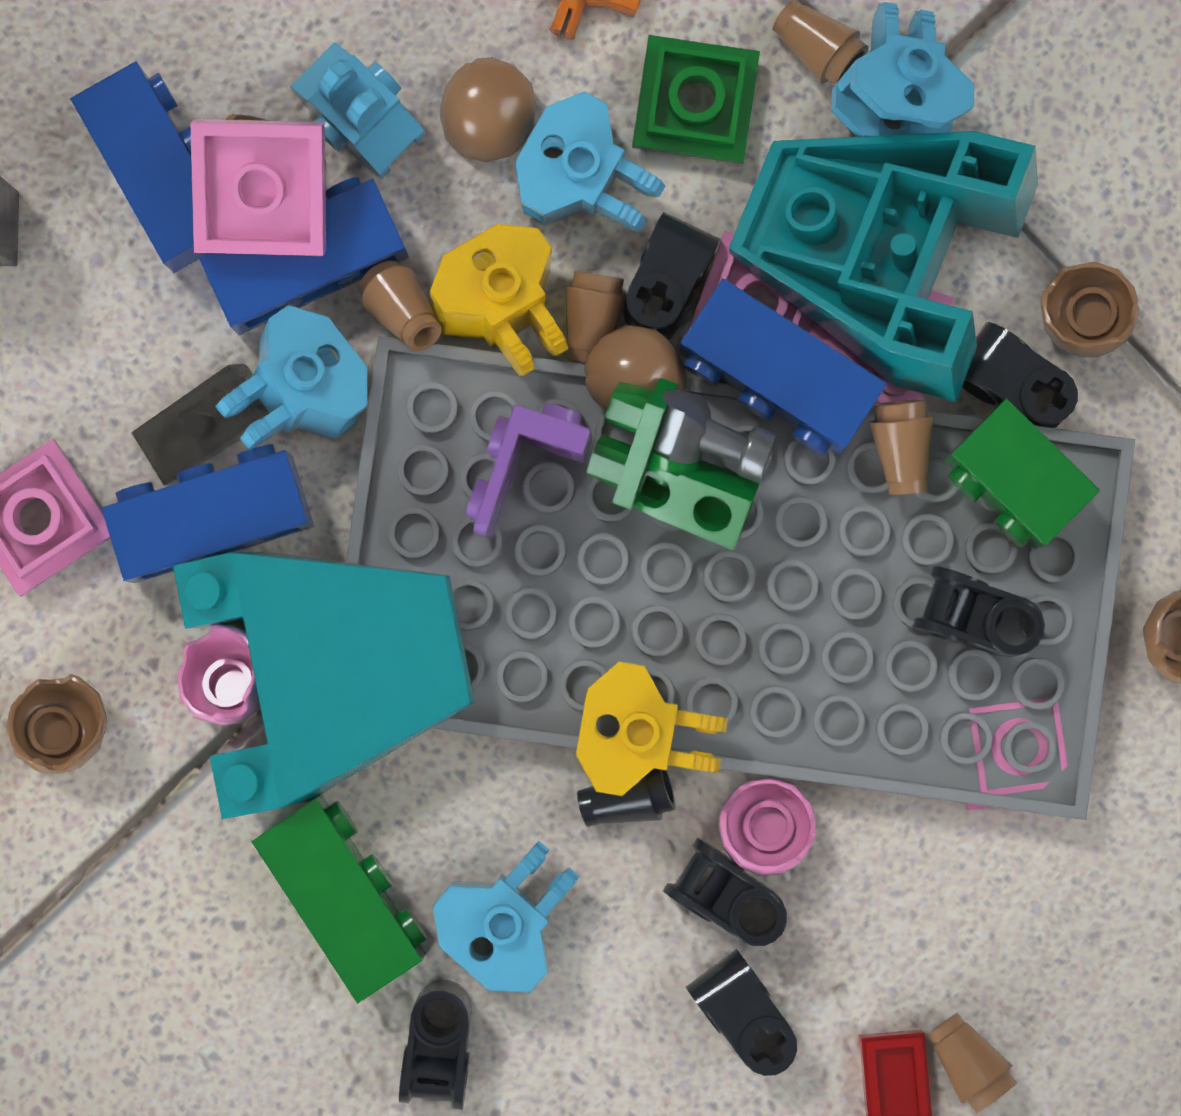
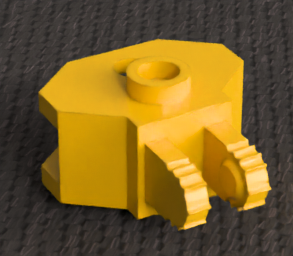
M506 224L492 226L443 255L430 289V297L434 301L432 310L437 322L441 325L444 335L485 339L491 349L498 346L519 376H524L535 369L531 353L517 336L524 329L531 326L542 345L553 356H558L569 349L563 333L545 307L546 294L544 288L550 274L552 247L538 228ZM483 252L480 256L473 259L477 254Z
M618 661L587 689L576 756L596 792L623 796L653 768L667 770L668 765L719 773L721 758L714 757L712 753L702 751L684 752L671 749L675 725L692 727L698 732L709 734L726 733L728 718L677 709L678 704L664 702L644 665ZM605 714L616 717L620 725L619 731L610 737L601 735L596 726L598 718Z

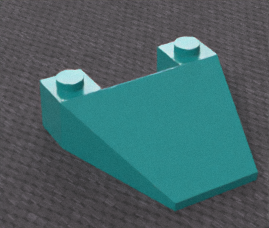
M976 131L773 141L729 245L730 254L893 385L956 402L977 348L973 311L928 299L958 223L1015 238L1019 237L1038 186L1036 146Z
M230 552L173 565L185 629L210 627V625L217 623L226 625L244 621L268 743L266 745L210 756L222 820L311 801L475 703L449 575L269 552Z

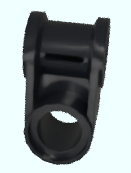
M663 212L648 240L639 262L641 264L629 286L623 310L625 324L655 329L665 337L671 334L677 326L693 290H697L721 239ZM652 296H657L663 299L662 310H658L653 318L644 315V303H648Z
M986 322L976 336L977 348L962 388L979 400L995 407L1007 398L1033 425L1056 428L1074 411L1078 402V389L1074 379L1066 371L1061 370L1033 351L1022 339L995 323ZM1047 387L1055 393L1051 401L1055 407L1051 406L1043 413L1034 407L1038 399L1035 393H1039Z
M940 566L932 567L930 576L935 582L923 616L914 619L913 628L956 644L970 645L1005 657H1014L1028 653L1039 645L1044 636L1045 621L1042 612L1035 603L1018 595L988 586V583L964 573ZM954 592L956 593V597L952 605L948 620H946L945 613L947 611L952 593ZM1003 610H1016L1027 619L1029 626L1028 635L1020 645H1008L996 633V619Z
M697 837L692 844L696 852L675 883H667L662 891L697 916L710 923L712 921L746 944L766 946L775 942L783 934L787 924V911L780 896L773 889L745 872V869L739 867L730 857ZM713 867L714 870L701 890L695 892L694 889L707 869ZM752 898H763L774 905L776 918L768 930L751 932L741 925L739 912L746 901Z
M737 949L686 986L687 991L719 1034L722 1033L745 1065L753 1072L763 1076L777 1075L786 1071L794 1062L797 1053V1039L791 1027L769 998L771 994ZM761 1028L769 1035L777 1031L783 1034L777 1040L780 1053L773 1058H770L765 1052L758 1053L756 1056L751 1053L757 1045L753 1034Z
M436 980L426 985L416 999L410 1018L408 1044L405 1046L402 1062L399 1103H409L412 1098L451 1102L453 1109L463 1110L470 1052H467L472 1006L467 991L456 982ZM433 1000H447L456 1007L459 1013V1020L454 1025L446 1028L434 1026L428 1021L424 1007Z

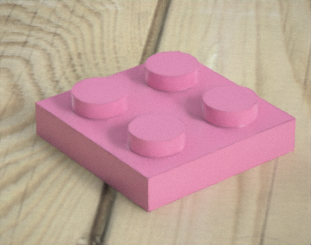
M194 119L190 123L194 253L323 256L326 252L325 122Z

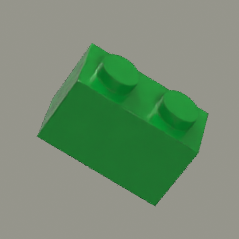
M1007 398L997 405L944 459L953 468L948 474L950 481L971 501L976 502L982 497L999 514L994 520L995 525L1009 540L1020 548L1027 542L1034 549L1046 546L1100 491Z

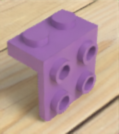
M545 403L542 413L514 404L510 419L498 416L487 448V453L491 454L490 457L496 459L489 481L477 479L466 511V516L476 520L473 529L474 533L492 540L524 443L585 463L593 438L591 429L582 427L584 422L582 414L555 404Z

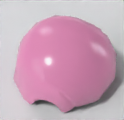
M217 623L210 625V632L185 645L183 664L180 666L177 676L179 697L181 702L197 719L219 725H231L243 721L260 708L246 631L241 628Z
M769 777L740 785L726 800L720 813L719 830L723 849L739 867L759 876L779 875L793 869L805 858L815 840L817 825L814 821L815 815L811 803L795 785Z

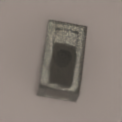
M244 363L227 365L131 432L163 485H168L175 481L178 472L201 465L241 440L240 437L245 433L248 426L269 414V411L259 398L237 415H232L227 419L215 407L223 397L253 376L247 365Z

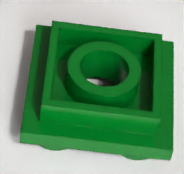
M648 35L632 148L743 164L760 51ZM690 83H702L712 91L714 103L703 112L695 113L688 111L679 101L678 94L680 90Z

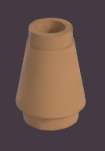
M792 0L784 7L772 28L822 84L830 81L836 85L855 60L866 55L869 49L868 45L859 39L860 31L808 6H803L796 0Z
M385 261L375 265L364 275L359 291L362 296V307L368 314L403 343L407 344L412 351L426 350L437 342L442 328L437 322L436 316L413 269L402 266L396 261Z
M574 271L572 286H566L567 346L569 348L566 360L585 363L586 357L603 336L615 331L627 295H622L624 279Z
M913 399L875 404V420L869 421L886 482H888L889 494L903 495L927 491L934 415L927 414L926 400Z
M958 1012L927 1034L934 1044L933 1047L960 1102L968 1101L976 1113L989 1106L1017 1084V1081L1009 1072L1013 1065L967 1022H964Z

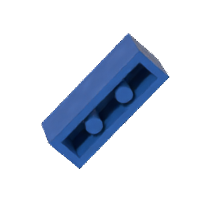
M135 61L71 97V102L163 264L175 273L197 261L199 257L208 254L194 253L191 128L188 127L179 132L168 111L176 108L178 105L161 75L157 73L148 78L138 62Z
M358 177L350 178L332 186L326 191V252L323 256L208 253L199 257L230 327L239 336L266 324L270 317L288 305L301 308L362 280L364 275L379 263L385 261H396L399 263L409 258L373 178L361 183Z
M724 278L721 279L682 339L679 347V352L687 357L683 366L689 372L712 386H716L719 380L722 379L742 392L737 401L746 409L767 421H770L774 414L778 415L796 427L792 434L794 439L822 456L826 454L828 449L838 455L845 450L887 385L885 381Z
M273 444L263 445L237 454L239 464L215 472L213 463L198 465L178 472L176 474L178 484L154 490L152 482H148L116 492L118 502L101 507L123 581L138 583L173 572V565L237 552L315 527L293 455L286 450L275 452Z

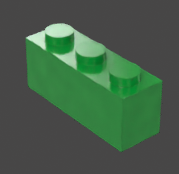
M322 795L251 842L358 1004L423 961L426 952L421 944L428 940V936L413 912L408 907L399 912L386 893V890L391 888L393 883L379 860L373 854L365 859L350 838L358 833V830L341 803L335 801L329 805Z

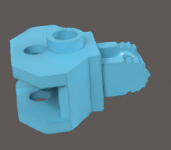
M879 3L872 21L871 51L855 60L832 88L831 112L856 137L950 132L953 129V121L965 115L974 107V83L945 56V44L936 42L934 12L922 9L915 11L909 24L908 36L899 35V8L897 4ZM883 118L899 120L900 129H890L885 125Z
M336 42L290 86L293 93L317 118L314 122H325V141L338 152L345 146L380 179H383L391 171L389 165L413 141L418 144L426 136L422 126L395 96L401 90L396 80L375 61L367 68L354 54L351 55Z
M585 91L546 106L515 161L523 214L544 226L581 211L594 217L597 211L634 232H640L647 219L635 207L608 195V190L615 178H618L646 196L660 197L666 185L657 176L624 158L625 150L613 144L607 103ZM552 148L563 152L557 158H549L544 155L547 150Z
M288 305L270 317L259 339V361L253 376L223 397L215 407L227 419L232 415H237L259 398L269 411V414L263 419L253 422L240 437L250 450L261 445L281 430L287 435L296 428L337 439L357 424L358 414L367 407V366L329 317ZM330 349H332V350H334V351L336 352V354H337V356H338V360H337V359L335 358V356L332 354V352L330 351Z
M540 841L530 849L507 877L502 874L495 883L453 881L433 905L440 948L488 991L530 993L548 972L549 965L542 929L549 922L551 910L571 889L580 876L571 868H568L564 872H560L547 887V892L537 903L529 898L518 887L529 874H534L546 860V854L549 852V849ZM478 937L487 938L493 945V951L488 954H480L474 949L472 941Z

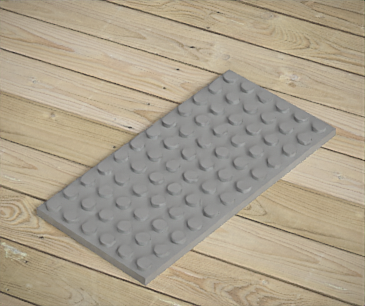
M378 336L346 562L450 576L475 703L432 729L577 749L587 689L620 661L644 665L664 702L678 704L677 709L728 718L726 733L709 734L698 732L692 727L675 725L671 749L684 752L695 750L712 753L714 757L721 758L720 769L1086 820L1135 439L1036 426L1100 491L1046 546L1034 549L1027 542L1020 548L1009 540L995 525L994 520L999 514L982 497L976 502L971 501L948 478V474L953 468L944 459L984 418L927 411V414L934 415L927 478L928 490L913 494L890 495L888 482H886L869 421L875 420L874 405L840 455L828 449L826 454L822 456L794 439L792 434L796 427L778 415L774 414L771 420L767 421L746 409L737 401L742 392L731 385L718 382L716 386H712L703 380L686 378L685 392L694 395L697 393L706 400L711 410L712 420L747 437L754 427H760L778 434L748 518L733 551L651 517L637 509L634 505L630 510L612 503L617 487L586 473L596 443L602 434L632 445L636 433L604 421L606 412L594 402L585 384V364L532 357L535 369L524 376H519L504 354L500 352L434 344L426 350L416 352L412 351L400 339ZM545 403L555 404L582 414V419L584 420L582 427L591 429L593 438L585 463L524 443L492 540L474 533L473 529L476 520L466 516V511L477 479L480 478L486 481L490 479L496 459L490 457L491 454L487 453V448L498 416L510 419L514 404L542 413ZM703 452L701 460L737 472L738 461ZM940 566L964 573L988 583V586L1018 595L1035 603L1042 612L1045 621L1044 636L1039 645L1028 653L1014 657H1005L970 645L956 644L913 628L914 619L923 616L935 582L930 576L932 567ZM954 592L952 593L947 611L945 613L946 620H948L952 605L956 597V593ZM1006 609L998 615L995 629L1003 642L1008 645L1017 646L1026 639L1029 626L1027 619L1022 613ZM1049 698L1048 700L1041 703H1035L1030 701L1035 699ZM1020 702L1026 706L1024 708L980 714L969 713V708ZM1057 702H1059L1068 764L1063 770L1061 768L1052 707ZM610 714L600 716L596 723L598 732L606 737L615 735L620 728L617 718ZM1015 718H1024L1033 722H1021L1013 726L1002 738L1001 753L1013 768L1021 772L1031 773L1023 776L1012 775L1003 771L996 764L991 753L992 737L996 729L1004 722ZM971 720L978 724L981 750L977 754H975ZM1027 728L1040 731L1045 736L1048 744L1045 758L1034 766H1024L1036 758L1039 750L1036 736ZM983 759L987 790L1043 782L1049 783L1039 790L1003 795L983 793L980 789L977 762Z

